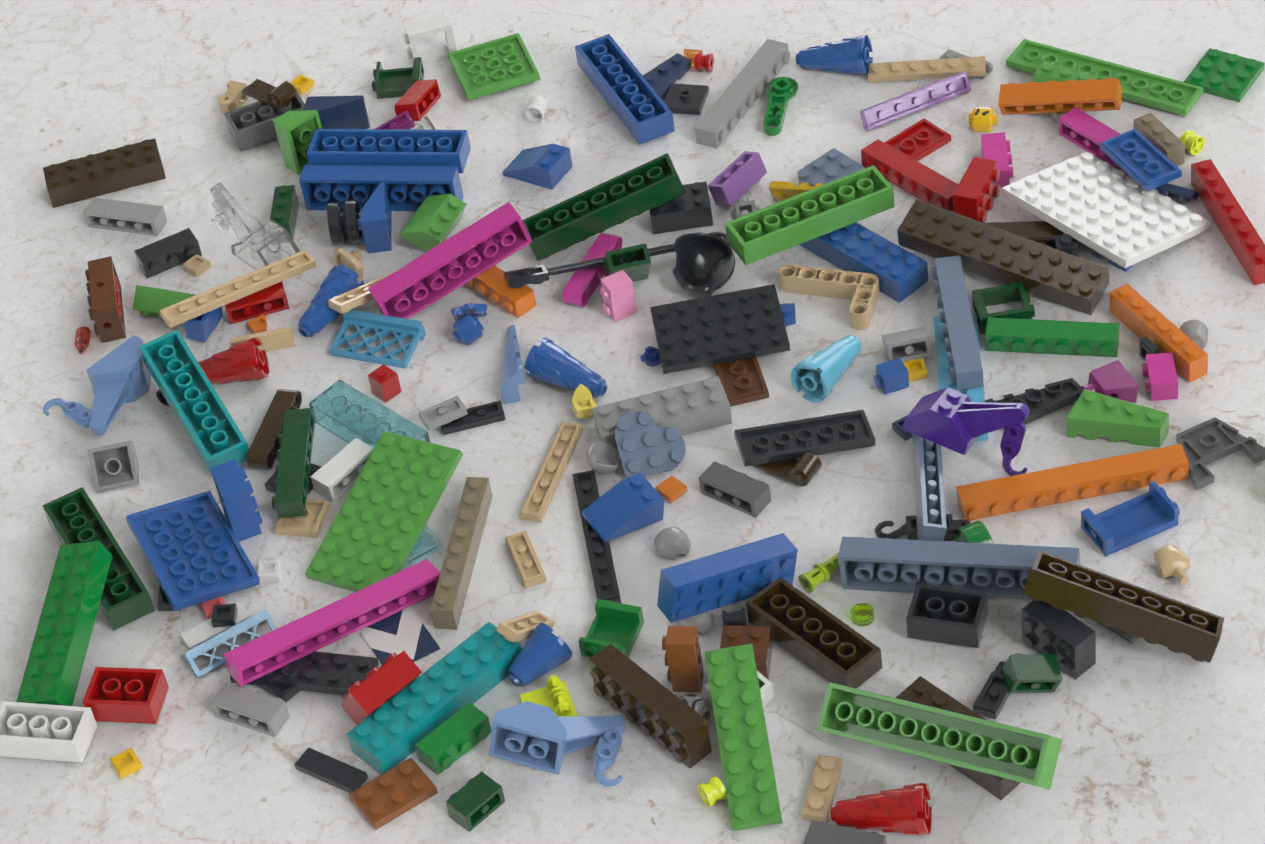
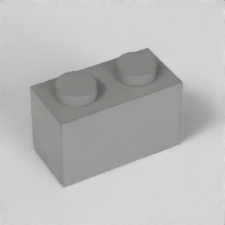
M924 327L882 335L884 355L887 361L900 358L902 362L932 356L930 338Z

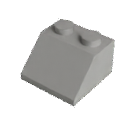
M126 441L87 450L96 492L139 483L138 460L134 441Z

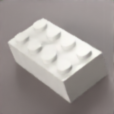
M2 701L0 705V756L82 763L97 728L91 708Z

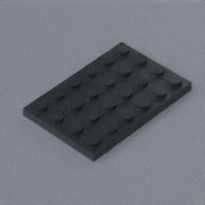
M775 284L650 307L663 374L790 351V343Z

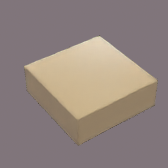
M196 254L182 266L184 271L198 277L211 267V263L209 260Z

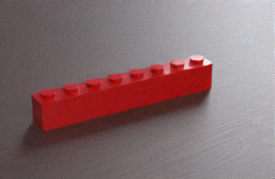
M1212 160L1192 163L1191 185L1195 191L1199 192V198L1253 285L1265 283V244Z

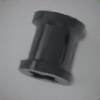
M741 608V611H722L723 625L747 626L745 608Z

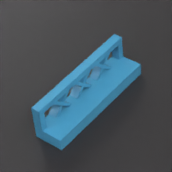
M265 609L185 652L182 657L185 663H189L195 676L198 678L226 663L225 658L214 655L219 645L230 646L231 651L233 648L239 647V645L235 644L237 636L242 633L250 635V641L254 637L259 638L263 636L256 634L255 631L257 625L264 621L267 622L271 631L277 628ZM201 655L210 657L208 667L199 671L194 659ZM213 659L219 660L212 664Z

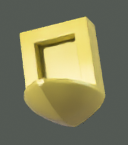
M580 384L572 396V410L577 418L589 419L593 416L592 408L598 406L593 400L589 389Z

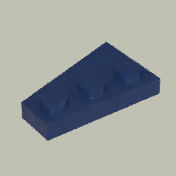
M677 53L644 74L643 77L659 97L664 100L671 83L681 79L689 70L691 60Z

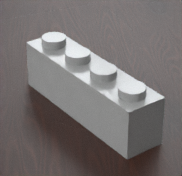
M93 197L83 212L88 227L158 236L167 223L163 206Z

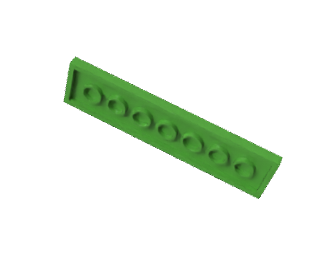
M746 644L705 651L732 830L738 831L783 823L753 645Z

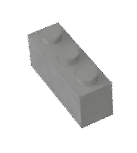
M225 682L211 701L215 717L273 737L278 734L290 717L286 703L281 698H274L260 691H253L243 686L240 687L238 684Z

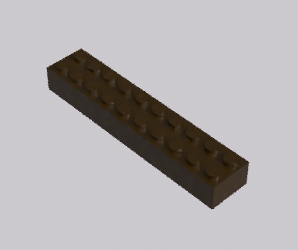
M917 199L897 229L900 246L933 258L960 256L962 268L1006 285L1022 282L1025 291L1029 290L1031 294L1088 315H1092L1109 285V268Z

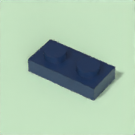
M1168 183L1154 188L1158 190L1160 195L1170 197L1171 194L1178 196V200L1190 202V199L1197 200L1199 192Z

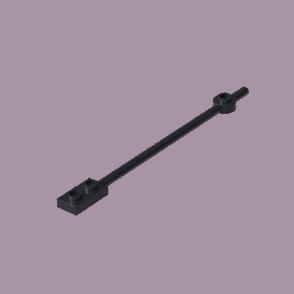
M722 232L709 233L718 235L727 241V235ZM675 243L648 248L649 256L675 252ZM605 257L550 268L539 265L503 272L504 280L509 288H521L527 284H541L544 281H548L549 276L603 266Z

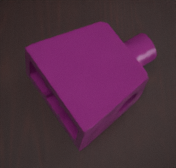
M1116 360L1092 370L1089 373L1088 385L1081 386V394L1086 389L1136 403L1139 385L1121 362Z

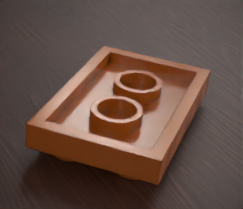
M411 757L351 792L349 796L374 830H377L434 796L438 791L433 782Z

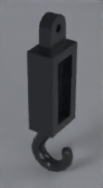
M946 514L947 530L944 541H954L953 535L959 533L958 528L968 525L970 522L965 519L953 520L952 514ZM906 516V523L891 533L882 532L884 527H892L894 525V522L890 520L879 523L874 530L878 538L897 539L907 535V540H918L916 516Z

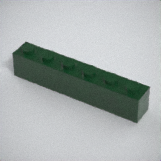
M311 408L285 410L284 419L281 420V430L283 433L279 435L281 449L277 450L279 465L275 466L277 480L273 483L275 496H272L271 500L273 510L276 509L279 518L305 516L315 428Z

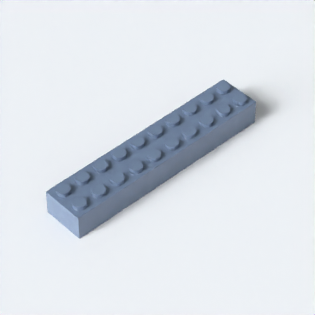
M842 536L838 562L843 589L914 593L918 583L987 593L988 597L1030 599L1022 593L1038 550L1079 565L1080 553L1079 548Z

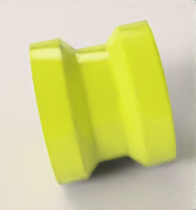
M1187 130L1180 138L1185 144V150H1188L1192 155L1200 153L1205 145V139L1200 135L1196 136L1192 130Z
M717 776L711 777L706 784L701 783L697 785L698 793L708 807L713 806L718 799L724 800L727 798L726 789Z

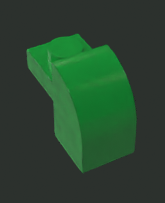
M979 520L958 528L959 533L953 535L955 542L994 544L987 528Z

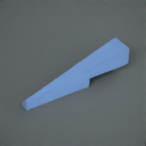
M511 325L506 333L501 380V393L504 404L521 401L518 385L526 384L515 325Z

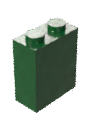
M646 243L605 252L603 265L605 277L624 270L633 282L648 279L651 260Z

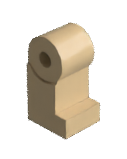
M232 80L228 82V90L218 98L223 115L226 112L240 108L247 101L249 96L241 93L247 87L246 83Z

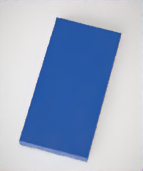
M1135 128L1100 143V149L1147 192L1182 177V170Z

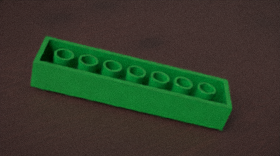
M99 541L61 545L59 547L16 702L63 706L73 705L113 556Z

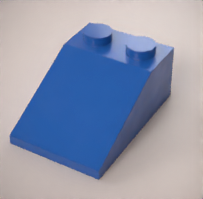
M548 144L523 149L502 174L506 177L553 190L573 167L570 148L557 144Z
M380 182L361 209V218L357 220L359 231H363V234H361L362 245L367 247L368 254L392 251V212L385 182Z
M639 473L617 483L584 509L582 516L606 543L663 520L664 499L643 474Z

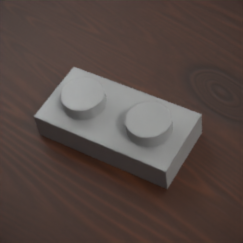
M458 396L418 412L421 421L428 431L468 414L465 405Z

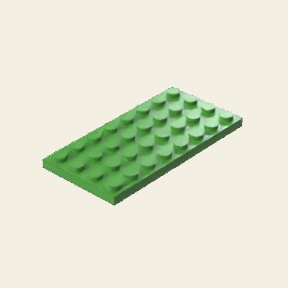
M383 431L306 570L305 575L307 579L357 592L402 571L463 456L461 450Z

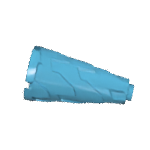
M852 335L846 336L841 340L833 342L823 351L819 350L814 355L798 363L791 371V381L796 391L802 390L805 393L802 397L811 402L823 401L833 391L832 388L844 376L843 373L853 364L852 361L861 351L860 340Z

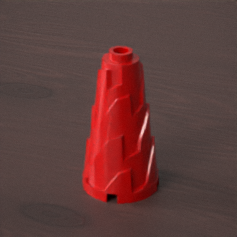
M258 337L250 338L245 342L229 347L228 350L211 355V358L198 362L211 384L244 382L269 377L267 375L269 374L267 354L265 350L261 351L258 346L263 345Z
M926 783L904 785L903 788L881 790L880 793L860 795L853 799L837 801L835 806H832L830 809L832 822H836L838 826L855 827L858 830H882L883 832H899L906 835H929L932 828V806L929 807L928 800H931Z

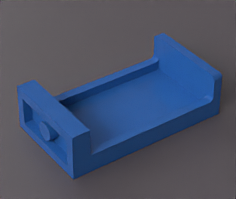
M1155 481L1149 483V491L1101 513L1095 515L1089 508L1081 511V528L1105 556H1109L1177 526L1180 509L1177 503L1172 502L1167 496L1165 490L1159 487Z

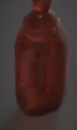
M86 326L79 327L75 333L74 345L79 354H83L90 344L91 330Z

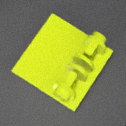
M556 675L548 677L546 687L519 695L522 703L528 701L550 707L557 717H578L566 682H561L560 678Z

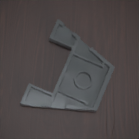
M1215 417L1176 434V442L1182 445L1189 461V475L1196 490L1214 483V475L1206 468V465L1239 450H1242L1256 464L1265 460V447L1257 444V440L1252 437L1246 438L1238 433V429Z

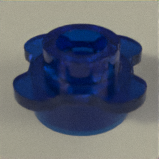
M652 346L646 347L645 353L640 356V360L648 366L659 365L661 363L659 350Z

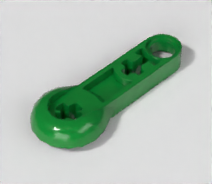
M778 77L772 79L767 84L766 92L769 96V102L763 122L765 134L775 136L782 131L788 102L798 91L796 80L790 77ZM770 125H777V126L774 127V128H769V127H768V126H770Z

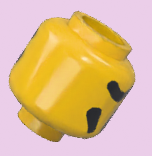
M977 106L973 108V111H969V127H972L974 132H991L993 126L998 124V114H994L992 107Z

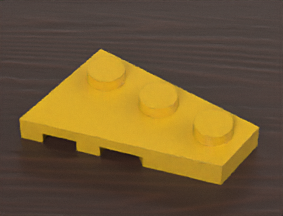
M771 181L768 189L775 199L783 201L822 186L823 183H816V186L813 187L809 186L806 182H801L800 186H796L792 182Z

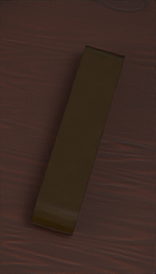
M277 390L247 453V466L249 468L270 470L273 467L277 458V450L281 449L279 444V435L283 433L281 430V420L284 419L285 410L300 409L302 403L301 391Z

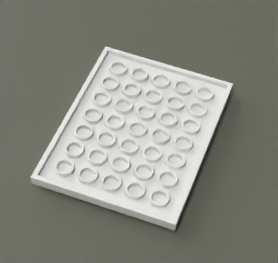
M1088 152L1002 187L1001 191L1002 196L1064 233L1071 235L1076 240L1123 268H1127L1210 229L1211 224L1210 221L1204 219L1201 215L1190 211L1167 196L1160 195L1155 189L1147 192L1122 170L1114 168L1108 162L1102 161Z

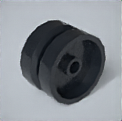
M347 200L344 204V210L340 202L328 203V229L333 246L345 245L347 238L351 244L362 243L361 234H363V231H359L357 221L361 218V211L357 200Z

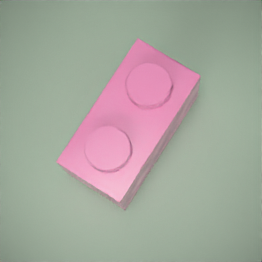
M624 270L601 279L602 288L600 293L604 299L603 310L607 316L610 315L616 322L637 313L633 281Z

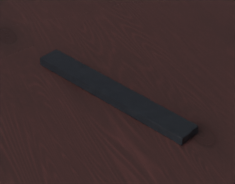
M590 470L572 474L596 597L601 600L621 603L609 541L604 543L582 516V511L600 498L595 471Z

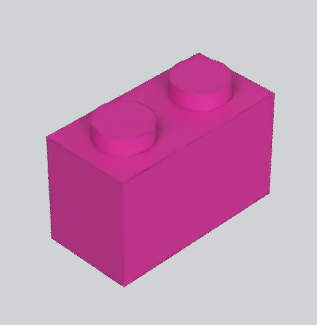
M1173 352L1146 354V363L1142 364V376L1147 377V379H1144L1145 392L1150 393L1151 401L1178 399V378Z

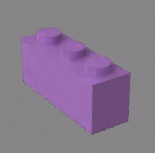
M744 151L707 185L716 205L733 206L755 183L761 180L767 171L758 152Z

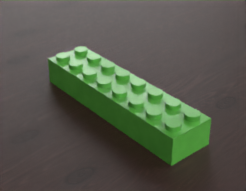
M873 165L726 222L727 242L742 262L748 265L895 207L893 187Z

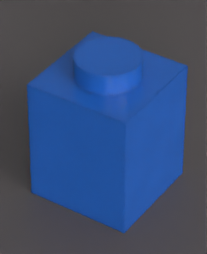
M900 358L875 366L876 375H874V382L877 388L880 387L885 395L909 387L908 370Z

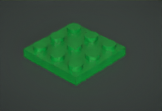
M1209 48L1184 82L1203 87V93L1240 102L1263 72L1265 63Z

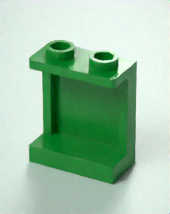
M597 599L594 605L596 617L586 638L580 637L578 641L581 656L591 658L609 644H612L629 657L644 624L642 607Z

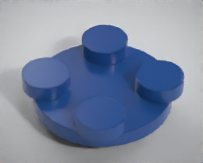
M465 303L463 306L451 309V314L454 320H459L467 314L484 317L487 316L488 308L486 304L469 303L468 305V303Z

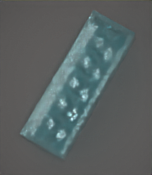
M340 379L309 403L314 422L348 443L357 438L375 447L383 431L430 442L428 431Z

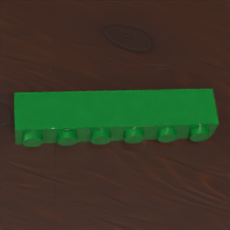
M988 317L985 332L986 351L1118 357L1120 323Z

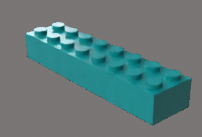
M178 329L139 346L145 366L211 476L210 468L233 459H236L238 465L247 461L249 447L246 439Z
M487 622L349 731L347 736L352 752L381 775L396 767L416 751V743L469 702L474 704L510 675L508 669L521 651V644L506 640L504 635L496 631L498 627L491 622Z

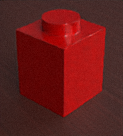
M383 364L368 375L372 394L383 402L387 403L402 392L398 374Z

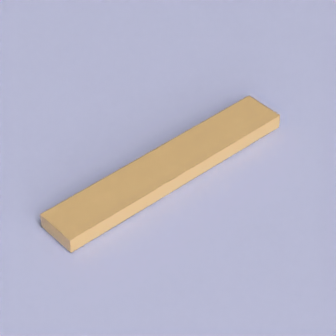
M561 423L519 514L520 520L542 523L584 430L583 424Z

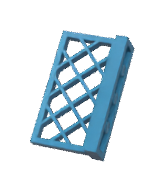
M350 309L349 312L343 314L345 320L329 353L335 357L406 369L419 340H424L426 332L421 321ZM348 328L358 330L348 336L346 335ZM369 331L376 332L375 335L367 339L363 335ZM386 335L395 336V338L386 342L382 339ZM361 336L363 341L352 346L350 341ZM406 338L412 339L410 343L403 346L402 340ZM380 339L382 344L371 349L369 344ZM348 343L350 346L343 351L338 350L339 346ZM399 343L401 347L392 352L387 348ZM367 346L368 351L362 354L356 353V350ZM383 349L388 353L381 357L374 355ZM403 352L405 353L403 361L394 360L393 357Z

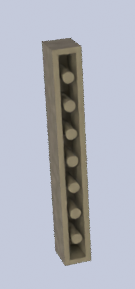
M466 478L430 609L435 629H458L493 497L489 478Z

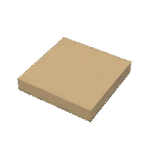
M307 499L305 516L279 518L274 528L275 534L318 538L331 507L330 502L327 500Z

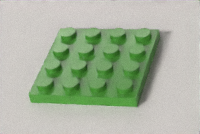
M519 33L448 53L449 61L468 100L540 80L539 72Z

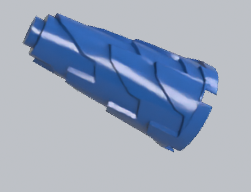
M867 35L828 42L825 45L800 50L796 54V64L801 68L810 70H824L826 72H841L845 74H868L869 65L873 63V57L869 55V52H873L872 44Z
M340 264L337 267L335 265L329 271L328 276L320 285L319 291L311 300L310 306L299 319L298 331L302 336L313 337L341 314L329 308L328 300L364 285L363 280L360 283L356 280L359 275L350 268Z
M544 337L538 340L542 343L539 347L533 345L525 362L524 369L529 371L525 373L526 376L573 391L580 384H583L589 389L593 398L603 396L606 393L608 386L606 381L601 378L602 376L553 343L554 341Z

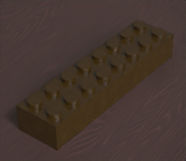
M1038 550L1022 593L1034 601L1049 603L1056 609L1068 610L1080 618L1095 620L1104 627L1111 626L1121 630L1126 635L1141 637L1150 644H1160L1172 652L1187 654L1199 662H1211L1219 643L1224 618L1041 550Z

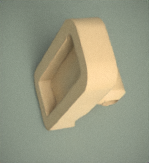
M344 247L335 249L334 265L336 267L338 264L344 265L359 275L356 279L357 281L363 279L364 268L361 263V251L353 250L349 253Z

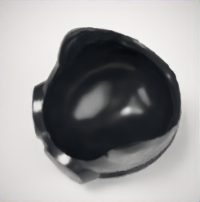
M702 232L684 234L676 238V266L672 273L676 282L683 290L689 291L693 296L702 298L711 296L729 281L735 269V256L731 246L725 239L718 235Z

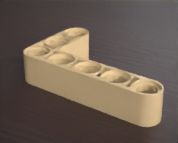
M790 264L783 265L778 269L779 286L783 292L852 300L849 308L852 328L864 330L870 325L880 297L879 278L875 274Z

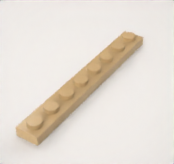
M303 250L161 309L160 315L170 328L315 268L316 261L307 250Z

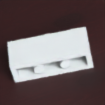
M357 438L346 445L345 448L311 476L315 493L331 502L336 501L355 484L374 447Z

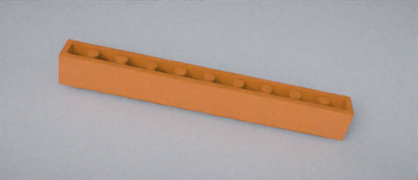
M1181 444L956 486L957 504L962 519L968 521L1149 487V483L1152 481L1159 485L1189 479V461Z

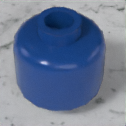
M467 314L454 322L453 327L455 331L452 334L458 343L463 341L465 345H470L482 337V330L484 328L476 315L472 317L470 314Z

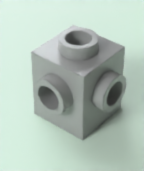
M743 198L738 199L737 203L733 205L734 209L730 211L732 220L742 217V211L745 210L748 213L760 210V207L755 205V200Z

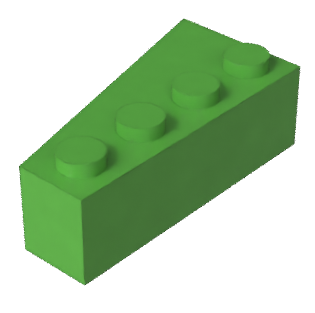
M1084 389L1066 418L1067 437L1075 438V435L1086 436L1087 440H1095L1096 437L1107 438L1109 442L1114 443L1125 440L1130 441L1132 445L1160 448L1169 433V413Z

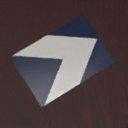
M411 606L359 630L382 665L394 652L398 655L405 651L412 661L415 662L441 649Z

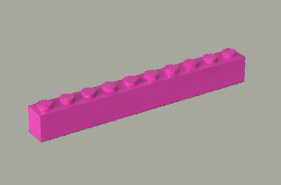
M428 559L421 561L224 653L227 671L241 687L433 596L440 572Z

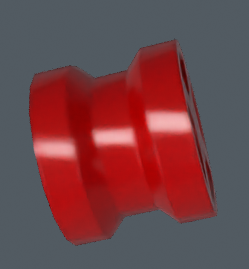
M697 52L694 59L695 71L706 70V72H712L714 66L713 53L702 54Z

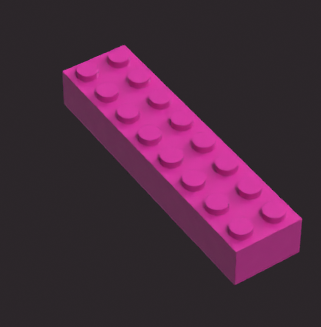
M507 202L369 287L368 290L383 315L409 319L532 243V240L520 215L511 203Z

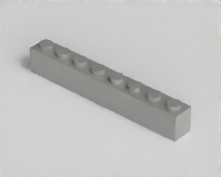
M771 39L765 41L696 125L695 136L697 144L717 149L726 140L729 133L735 129L737 123L743 119L745 113L754 105L758 97L762 95L767 84L789 62L790 52L787 43Z

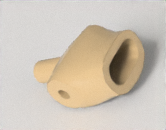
M1174 545L1158 549L1154 553V560L1162 578L1175 576L1181 585L1188 583L1189 579L1184 571L1190 568L1188 557Z

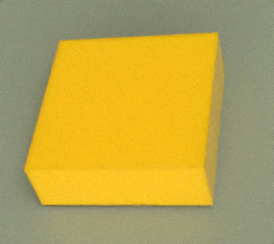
M301 74L290 82L301 95L315 85L313 79Z
M923 358L903 362L908 370L909 382L928 378V371Z
M132 748L110 758L113 767L121 779L143 768Z

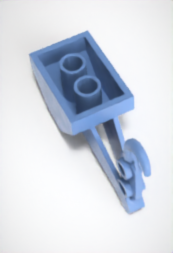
M133 335L86 370L95 394L92 411L78 402L54 398L46 402L43 407V413L49 416L48 409L50 407L60 406L68 419L81 427H90L93 435L101 436L105 434L124 403L134 402L150 390L151 374L143 362L139 346L143 345L142 339Z
M526 701L496 712L492 721L489 756L559 775L564 755L598 743L593 755L595 765L594 777L601 785L615 786L621 782L623 776L619 775L616 779L610 780L605 778L603 774L606 769L615 763L621 747V735L624 733L626 721L620 715L557 717L550 707Z

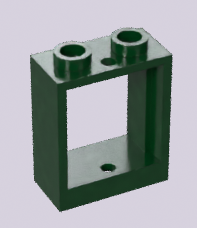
M1022 282L972 291V307L974 313L977 314V323L981 335L986 332L988 317L1032 319V317H1035L1034 305L1029 304L1031 302L1029 290L1025 291ZM1020 301L1022 308L989 314L986 306Z

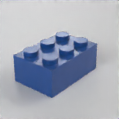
M236 459L210 468L225 517L238 541L240 542L262 534L260 524H263L259 511L255 512L258 504L254 495H250L254 491L250 481H245L247 475L244 467H239Z

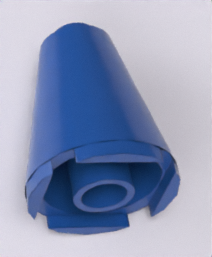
M543 622L536 626L508 669L510 674L508 678L516 687L519 685L522 687L529 685L572 657L573 653L560 636L556 637L551 633L553 629Z

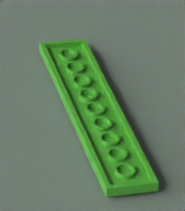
M1023 39L1006 60V67L1034 74L1043 62H1048L1096 75L1098 80L1107 78L1119 79L1123 89L1122 99L1187 116L1203 95V87L1027 39Z

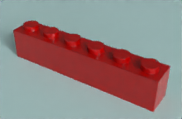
M879 139L861 150V163L864 168L874 165L883 177L893 185L898 186L925 203L954 212L953 193L958 186L957 183Z

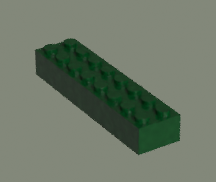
M666 153L522 221L532 240V243L529 245L537 261L578 242L585 241L591 236L602 233L617 224H622L624 221L639 216L643 212L658 207L667 201L678 198L680 195L685 194L686 191L669 154Z
M83 487L42 505L48 522L62 545L99 541L113 555L99 604L113 631L155 611L149 592Z

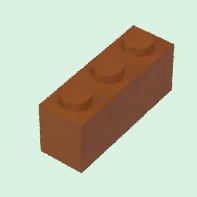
M668 626L667 635L662 637V650H666L665 666H669L667 680L672 683L673 692H702L704 669L697 626Z

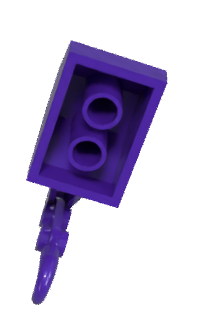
M947 387L923 396L905 418L903 430L962 455L967 453L979 436L1004 428L1000 443L1004 471L1008 475L1014 476L1025 474L1028 470L1024 467L1022 471H1015L1011 467V461L1021 450L1026 432L1023 421L1029 415L1030 410L1024 403L972 402L968 395Z

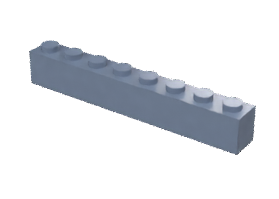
M960 256L935 258V267L931 268L932 280H937L934 281L935 294H939L936 296L937 306L942 308L939 310L940 322L945 323L942 324L943 337H947L944 339L946 352L950 351V353H947L948 365L953 366V368H950L951 381H956L957 390L984 387L983 369Z
M912 434L918 540L944 541L947 524L941 445Z

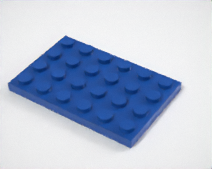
M211 491L126 516V522L173 611L260 585L259 576Z

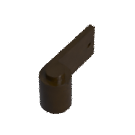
M256 79L242 90V94L279 110L297 96V91L288 81L275 87Z
M806 452L799 460L790 459L753 465V467L792 482L795 485L806 486L821 469L822 463L815 454Z

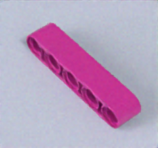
M600 233L582 261L605 257V252L621 249L622 237ZM603 266L575 271L563 290V302L585 307L600 284L601 279L605 276Z

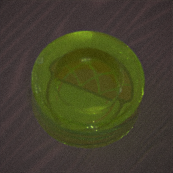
M860 603L851 609V620L857 626H868L875 619L874 609L869 604Z

